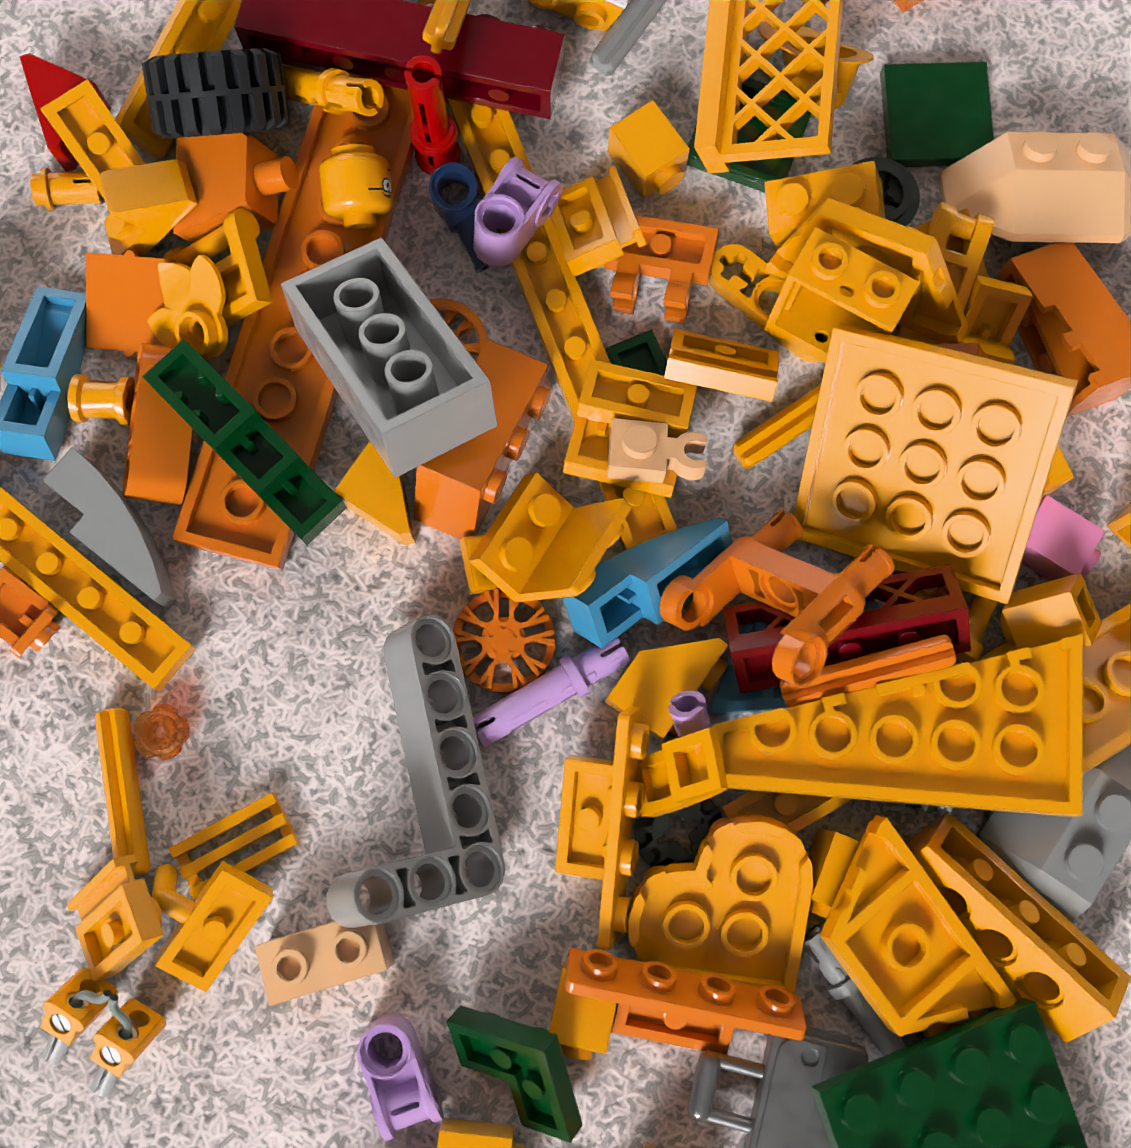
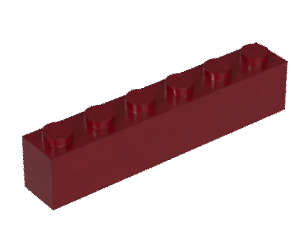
M242 0L234 25L243 49L267 48L280 53L283 65L311 69L318 72H324L331 68L346 71L349 77L373 79L380 85L408 90L404 77V70L409 71L406 67L408 61L420 55L430 56L440 64L445 98L549 120L552 117L564 67V33L554 32L543 25L524 26L501 21L499 18L489 14H479L477 16L466 14L453 49H443L441 54L434 53L430 50L431 44L423 40V31L434 3L422 5L402 0Z

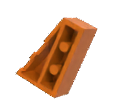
M489 339L478 356L476 363L490 380L498 426L418 466L416 471L413 519L460 540L463 537L478 534L491 504L496 503L507 479L506 472L511 461H518L526 446L530 430H527L531 418L533 417L537 420L541 418L551 395V389L544 387L548 364Z

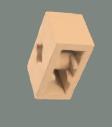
M330 921L254 946L269 1006L386 971L395 963L384 923L346 928L335 921Z

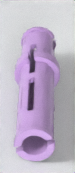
M618 637L603 648L594 645L572 659L567 654L559 659L560 666L481 712L472 715L476 734L485 749L490 747L492 743L576 694L580 698L590 693L588 687L624 666H629L632 662L624 647H621Z

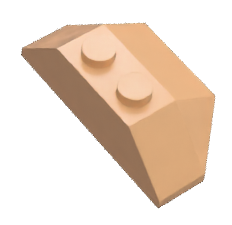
M1006 132L944 169L939 175V189L942 202L956 206L957 211L968 208L972 218L977 213L994 218L995 222L991 234L1011 242L1121 243L1131 236V154L1115 133Z

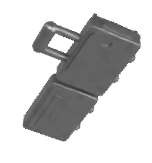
M806 1026L807 1029L801 1041L769 1034L763 1063L719 1053L713 1049H706L698 1058L687 1111L689 1116L697 1122L703 1121L746 1132L744 1148H831L811 1086L868 1063V1054L860 1044L852 1042V1038L849 1036ZM721 1069L759 1078L751 1117L712 1108Z

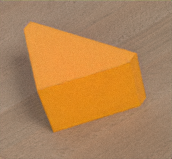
M369 441L334 492L350 510L402 544L415 543L403 475L394 478Z

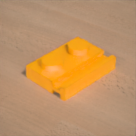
M615 165L608 168L610 175L598 181H595L594 177L591 176L562 189L560 199L551 214L566 262L574 277L591 269L599 268L607 262L624 255L622 248L635 242H637L639 248L646 245Z
M675 329L664 378L773 402L778 384L779 351Z
M135 854L112 859L67 903L69 912L78 910L82 921L75 929L93 982L116 976L164 935L161 927L162 914L157 901L150 896L144 878L135 880L131 868L138 862Z

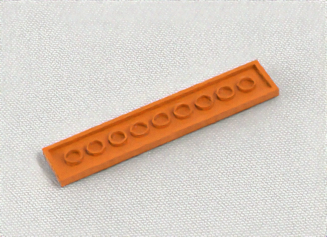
M381 85L384 94L382 108L366 105L374 107L378 112L371 117L351 111L340 115L325 112L322 109L323 106L314 105L295 162L299 173V184L296 189L285 192L278 214V221L274 226L262 262L273 302L244 318L224 378L313 471L338 392L297 332L281 283L381 237L386 242L415 149L410 138V125L414 119L409 90ZM349 144L371 145L374 147L375 154L381 155L389 162L393 206L385 215L376 217V227L358 230L345 229L342 219H335L324 212L319 169L322 161L331 157V149L334 147ZM204 441L172 540L178 544L283 571L294 532Z

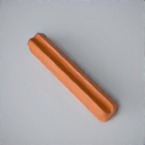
M939 635L825 666L815 681L807 687L799 688L784 680H780V689L786 706L793 707L818 701L823 697L874 687L876 684L953 666L956 663V654L949 636Z

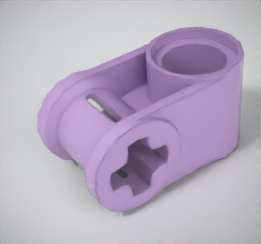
M515 156L512 157L505 164L496 182L475 209L474 251L477 257L485 264L499 267L506 266L515 261L537 229L544 225L551 216L560 199L563 184L555 179L547 182L525 169L524 161ZM492 229H502V230H505V231H507V232H505V233H495V232H492V231H490V230H492Z
M395 1013L382 1014L374 1019L360 1039L357 1053L358 1061L370 1093L372 1111L382 1138L385 1141L396 1138L397 1130L429 1118L434 1123L443 1120L444 1111L433 1074L426 1065L416 1031L411 1022L404 1016ZM382 1032L393 1033L400 1039L403 1053L391 1059L382 1057L374 1048L373 1037Z

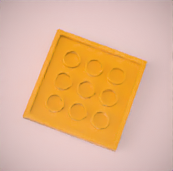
M839 322L832 330L793 515L803 528V536L799 540L853 557H857L866 545L871 544L874 545L875 550L878 547L883 549L892 559L894 569L904 573L951 564L962 591L1008 604L1015 587L1078 381Z

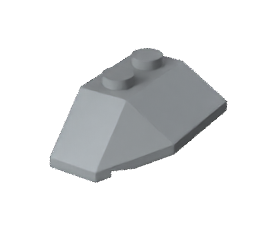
M1131 744L1082 775V816L1067 817L991 810L976 834L985 845L1071 923L1093 904L1131 842Z

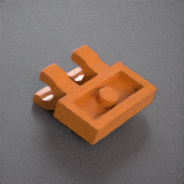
M635 215L646 245L640 248L637 242L622 248L624 255L604 264V269L616 271L610 291L611 297H614L612 311L630 315L634 314L640 275L669 279L663 300L664 306H666L664 321L685 324L692 283L706 286L709 284L719 239V228Z

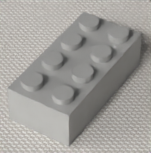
M382 237L281 283L297 332L394 478L498 426L490 380Z

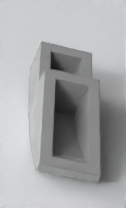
M71 447L42 480L84 514L69 532L149 598L170 609L176 602L169 573L157 544L138 511L127 498H123L122 491L106 474L78 450Z

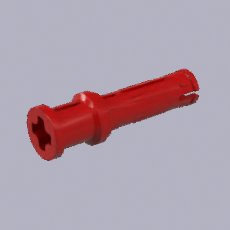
M420 55L408 61L406 67L409 71L404 70V77L408 85L414 119L410 125V138L415 147L414 156L417 166L423 172L432 176L433 172L443 164L450 162L459 163L461 150L457 142L458 129L455 120L446 111L440 64L430 56ZM429 156H432V157H433V162H434V164H431V163H430V157H429Z

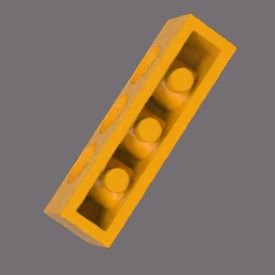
M945 812L906 843L1013 995L1018 1000L1026 998L1035 1001L1043 1023L1065 1043L1116 1018L1131 976L954 815H948Z

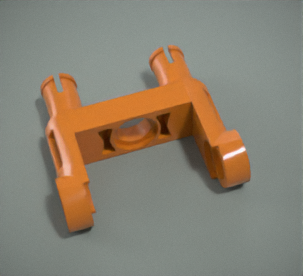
M778 510L751 537L745 536L735 539L694 578L683 575L673 579L661 596L659 605L660 615L664 621L685 631L693 630L699 625L704 627L741 592L795 617L781 631V634L784 636L775 649L772 667L776 677L794 686L803 688L810 685L819 676L825 665L827 648L864 612L865 598L885 578L893 573L894 563L883 549L878 547L875 550L874 545L871 544L866 545L860 554L840 573H830L784 554L783 552L803 536V528L797 518L791 513L787 512L785 514L784 510ZM693 593L692 601L686 612L682 615L683 604L687 597Z

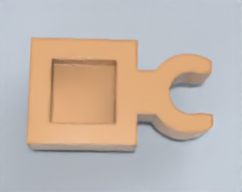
M612 418L607 478L663 483L666 470H673L678 476L687 480L702 479L706 469V461L691 459L686 453L703 454L707 436L698 432H687L678 438H669L667 423Z

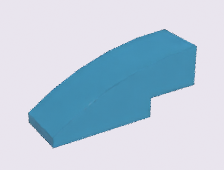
M36 287L1 368V372L7 382L6 389L0 400V449L2 453L56 461L70 419L68 409L69 384L74 374H80L86 347V293Z
M718 517L677 529L625 550L595 567L596 577L584 592L574 597L563 598L574 632L603 648L643 617L657 625L662 623L664 620L660 615L659 605L667 585L678 576L686 575L694 578L732 543L727 520ZM693 593L687 597L683 606L692 600Z

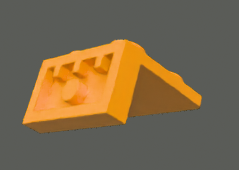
M537 472L526 474L468 561L514 602L577 596L592 584L596 577L595 567L606 549L611 547L620 538L624 530L622 523L630 512L632 505L624 498L573 507Z

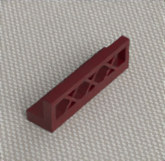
M946 564L899 573L885 578L865 598V601L877 599L885 602V604L881 608L864 611L827 648L824 667L939 635L949 636L955 654L971 652L968 607L952 565ZM941 586L944 587L947 595L926 600L914 596L920 590ZM760 601L724 607L730 653L740 694L780 687V680L782 679L774 674L772 660L775 649L784 636L781 634V631L795 617ZM758 621L770 624L762 631L741 635L738 626Z

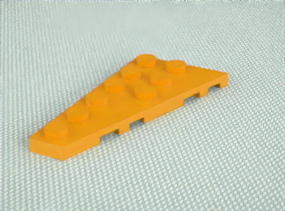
M1083 634L1063 638L1057 642L1033 648L1026 647L1010 651L1004 655L972 663L965 662L876 684L874 687L823 697L821 700L785 709L779 708L714 724L713 728L717 730L728 788L1067 817L1082 816Z

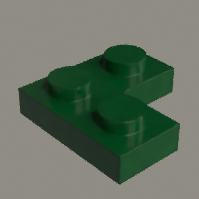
M460 1005L446 1021L460 1065L507 1081L522 1126L571 1143L583 1126L557 1034L541 1027H531L501 1018L494 1013H485Z

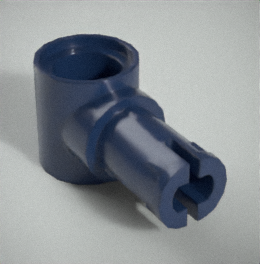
M450 162L443 164L433 172L429 182V191L435 211L445 220L450 232H457L474 265L475 272L481 273L489 269V266L482 262L474 251L475 209L478 203L482 201L479 196L475 175L468 167L461 163ZM450 184H462L469 190L466 199L461 203L449 204L441 199L443 189Z

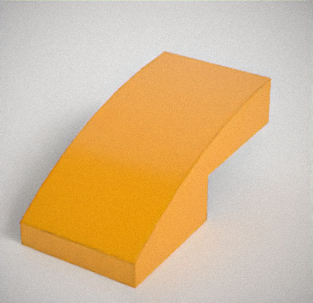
M706 728L662 743V750L647 754L644 760L638 759L636 782L644 784L641 817H658L709 799L728 789L716 728Z

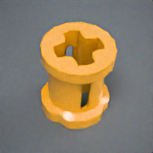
M74 374L68 388V409L72 420L75 423H86L90 418L115 419L121 425L129 426L134 388L133 377L124 376L120 377L118 381L90 380L87 374Z

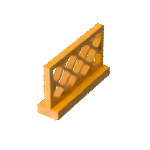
M709 0L694 148L709 174L729 172L730 162L831 154L844 0H801L805 5L786 23L782 22L772 13L784 0H763L761 3L758 0ZM828 1H829V8H827V7L825 6V4H826ZM817 13L827 22V28L808 44L796 32ZM765 20L777 31L756 51L747 43V35ZM788 40L801 53L780 72L767 59ZM825 49V54L823 57L820 53ZM810 62H814L823 70V77L810 90L803 93L791 80ZM760 67L772 80L753 99H750L742 91V83ZM784 89L797 102L775 121L762 108ZM821 98L819 107L816 102ZM740 103H742V104L744 105V107H743L741 110H740ZM808 110L819 120L818 136L793 138L786 130ZM756 116L768 127L755 142L737 144L738 131L752 117Z

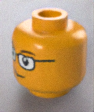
M349 144L331 149V157L323 160L319 169L324 212L335 219H342L345 229L358 230L376 227V217L385 215L393 206L389 162L381 155L375 154L374 147L371 145Z

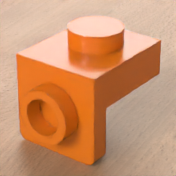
M4 565L0 569V638L11 645L9 651L18 658L29 646L39 652L60 627L59 624L52 620L56 616L58 609Z

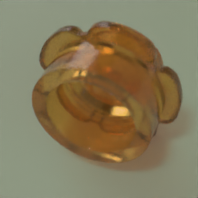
M158 704L153 707L152 711H143L137 717L133 726V731L137 734L135 746L139 753L147 758H153L154 756H158L160 760L174 758L182 751L183 745L189 738V723L185 717L178 715V710L174 706ZM159 727H163L166 731L165 735L161 738L156 735V730Z

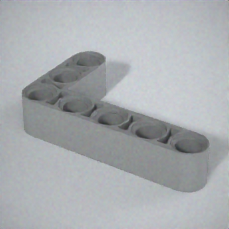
M427 614L392 631L384 643V658L425 854L338 876L328 889L326 895L327 909L333 920L346 928L386 923L488 896L496 892L503 883L505 863L456 638L451 626L446 620L437 615ZM416 639L422 646L423 654L417 647ZM428 693L434 701L435 710L428 701ZM440 749L445 754L446 766L441 760ZM452 805H454V807L457 810L458 823L455 821L453 817ZM465 863L468 864L470 869L469 881L465 874ZM415 873L421 881L422 890L420 896L414 888L413 878ZM362 884L367 888L370 895V904L367 911L360 902L359 892Z

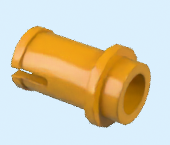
M42 167L40 173H33L30 176L31 193L35 205L45 206L48 211H55L56 205L103 204V197L84 171L51 173L48 167Z

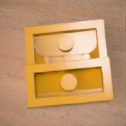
M590 359L564 462L563 473L671 498L677 477L673 470H666L663 483L607 478L612 418L667 423L668 437L678 438L680 435L687 433L697 385L665 379L663 375Z

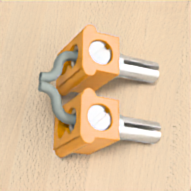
M80 968L43 1003V1009L46 1013L40 1027L49 1032L51 1036L42 1056L45 1062L52 1056L49 1062L51 1065H57L63 1061L68 1047L99 1017L108 1005L113 1016L93 1036L96 1045L90 1057L92 1061L100 1065L91 1089L95 1093L101 1087L97 1096L102 1097L109 1095L117 1078H120L165 1028L167 1022L163 1016L136 999H128L119 1008L118 990L115 986L105 979L93 982L90 970Z

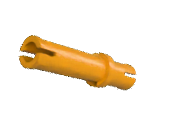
M282 65L286 98L291 101L323 106L322 109L325 112L340 115L351 111L369 117L376 115L378 112L374 107L366 105L382 108L383 89L376 80L349 77L346 71L335 68L318 72L311 69Z

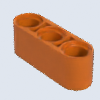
M141 342L139 347L123 480V498L181 505L184 499L192 428L142 377L173 349L171 347Z

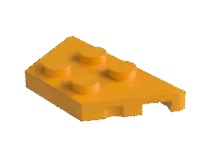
M827 198L774 252L765 265V272L786 279L814 228L817 227L920 282L897 324L947 344L961 343L969 328L936 237L831 198ZM840 288L842 295L846 297L853 295L852 292Z
M878 815L874 816L867 825L820 936L886 1028L898 1036H903L925 1030L934 1022L939 1021L948 1024L969 1018L968 1012L991 1006L1000 1009L1013 1006L1018 1000L888 818Z

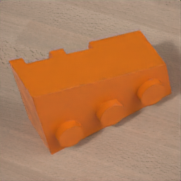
M1055 242L1010 258L994 279L1026 286L1033 296L1017 330L1035 370L1078 381L1067 417L1115 400L1131 388V321L1076 245L1068 242Z

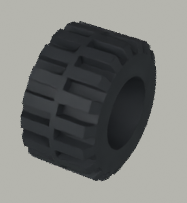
M257 48L154 56L142 63L153 133L164 138L279 129L290 122L281 55L273 50Z

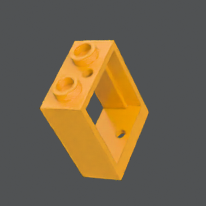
M815 227L787 275L764 330L826 363L834 326L841 322L891 335L920 282ZM840 288L852 292L853 295L850 297L842 295ZM822 333L826 336L827 341L824 343L818 342L815 335Z

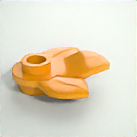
M198 255L191 268L177 262L158 263L157 269L165 307L158 309L148 318L147 322L151 330L166 347L174 348L185 339L205 360L220 356L227 346L228 329L222 316L226 294L218 268L206 255Z

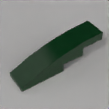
M185 339L142 376L306 545L313 541L348 508L343 500Z

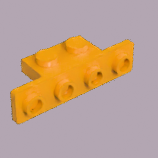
M631 706L618 715L614 761L570 755L565 758L555 872L603 880L597 948L606 950L611 949L622 933H628L627 913L632 898L626 897L627 876L634 875L639 855V843L637 840H631L633 818H639L643 806L644 784L636 782L638 759L644 760L647 754L649 725L641 724L642 708Z

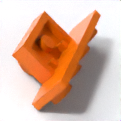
M570 948L568 952L565 990L571 994L617 1003L611 1029L612 1033L700 1051L713 1049L723 1054L728 1052L735 1027L799 1041L804 1038L807 1027L800 997L781 987L774 985L761 987L741 983L716 973L703 975L683 971L658 961L645 963L613 956L611 953L600 949L582 950Z

